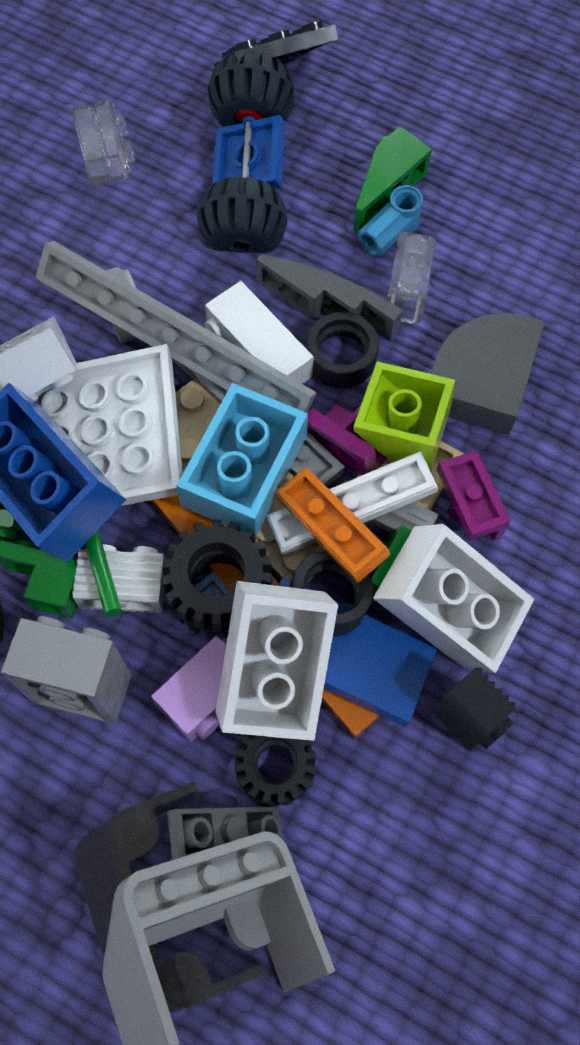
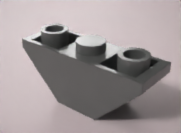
M278 807L172 809L168 811L172 860L260 832H272L282 838Z

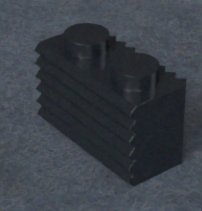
M475 667L445 695L433 713L471 752L478 744L486 750L514 724L508 716L516 709L515 702H509V695H502V688H495V681H489L488 675L482 674V668Z

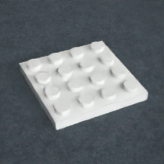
M167 344L77 363L76 371L71 373L74 378L70 382L54 390L49 385L36 392L39 397L34 401L47 412L127 499L121 506L178 495L176 485L183 471L173 364Z

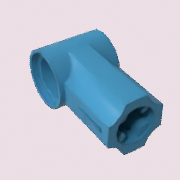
M403 185L394 189L391 193L390 202L358 231V240L362 243L364 250L372 256H382L404 234H410L418 228L423 196L417 188Z

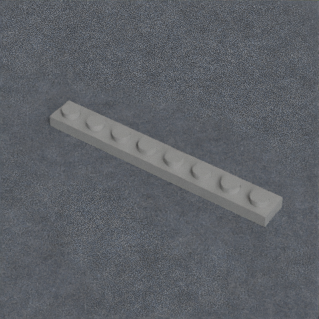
M55 241L45 243L36 279L152 347L167 344L171 358L227 391L231 384L234 383L303 412H308L317 392Z

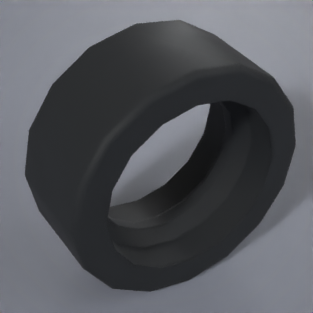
M337 312L321 317L311 327L307 337L306 349L314 356L313 376L321 383L334 388H351L363 383L372 375L379 352L378 335L372 324L363 317L349 312ZM334 336H346L355 339L363 346L364 356L360 361L351 365H338L329 362L320 354V346L325 340Z
M327 551L313 553L301 561L289 587L306 589L309 579L319 575L335 576L344 581L352 590L355 600L349 611L336 615L333 638L347 635L360 625L373 601V583L370 575L368 574L360 582L356 583Z

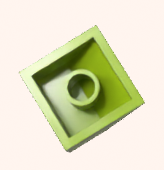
M377 361L354 424V432L391 462L421 451L431 472L451 410L455 380Z

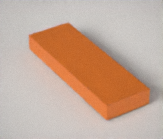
M307 467L274 492L278 501L356 583L360 582L390 556L389 549Z

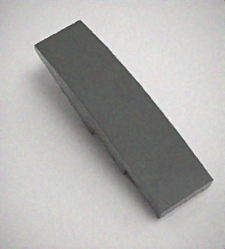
M260 255L256 259L257 282L313 321L322 311L328 315L337 312H349L363 317L372 324L377 333L389 341L399 332L403 310L370 290L337 275L298 262L266 255Z

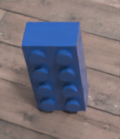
M8 383L0 391V502L38 548L68 562L127 499L36 401L11 383Z

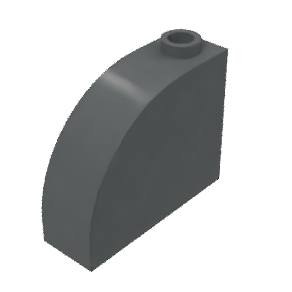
M497 313L472 319L455 329L440 347L432 371H423L455 380L452 406L448 417L510 435L518 418L545 321L521 314Z

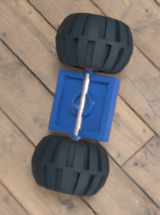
M255 52L245 53L243 64H238V58L228 54L213 69L208 83L209 106L218 123L222 125V128L216 129L212 185L201 199L197 214L198 226L204 242L212 250L237 253H270L282 241L287 226L285 204L275 188L282 187L285 122L292 111L295 100L293 80L286 66L277 57L271 58V56L262 53L261 59H255Z

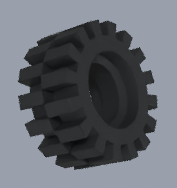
M244 734L240 740L239 748H236L234 764L237 780L243 792L248 797L253 798L256 803L260 805L267 804L270 807H278V805L284 804L287 806L292 804L297 798L300 799L306 793L308 787H310L315 773L316 755L315 750L313 751L311 747L312 742L310 740L256 735L246 736ZM268 748H282L292 758V771L281 781L267 780L258 770V759Z

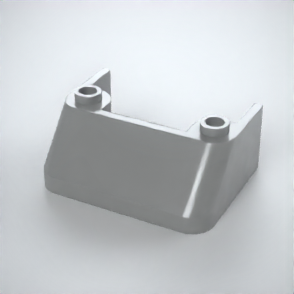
M260 832L139 870L118 885L113 899L102 977L122 1045L180 1044L148 946L217 920L224 919L231 939L240 948L254 950L267 945L284 993L335 972L291 854L282 838L272 832Z

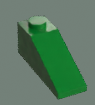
M401 126L389 136H383L375 147V153L355 209L353 231L357 234L361 228L390 202L391 193L394 189L403 185L414 186L428 172L432 149Z

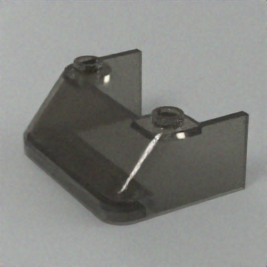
M195 781L124 809L86 834L78 842L74 853L75 865L103 957L115 891L124 879L132 875L129 862L148 854L156 846L160 835L157 818L168 814L169 810L181 809L203 800ZM155 944L148 946L170 1014L191 1007L260 977L265 972L260 962L212 983L207 966L199 956L190 952H180L160 960Z

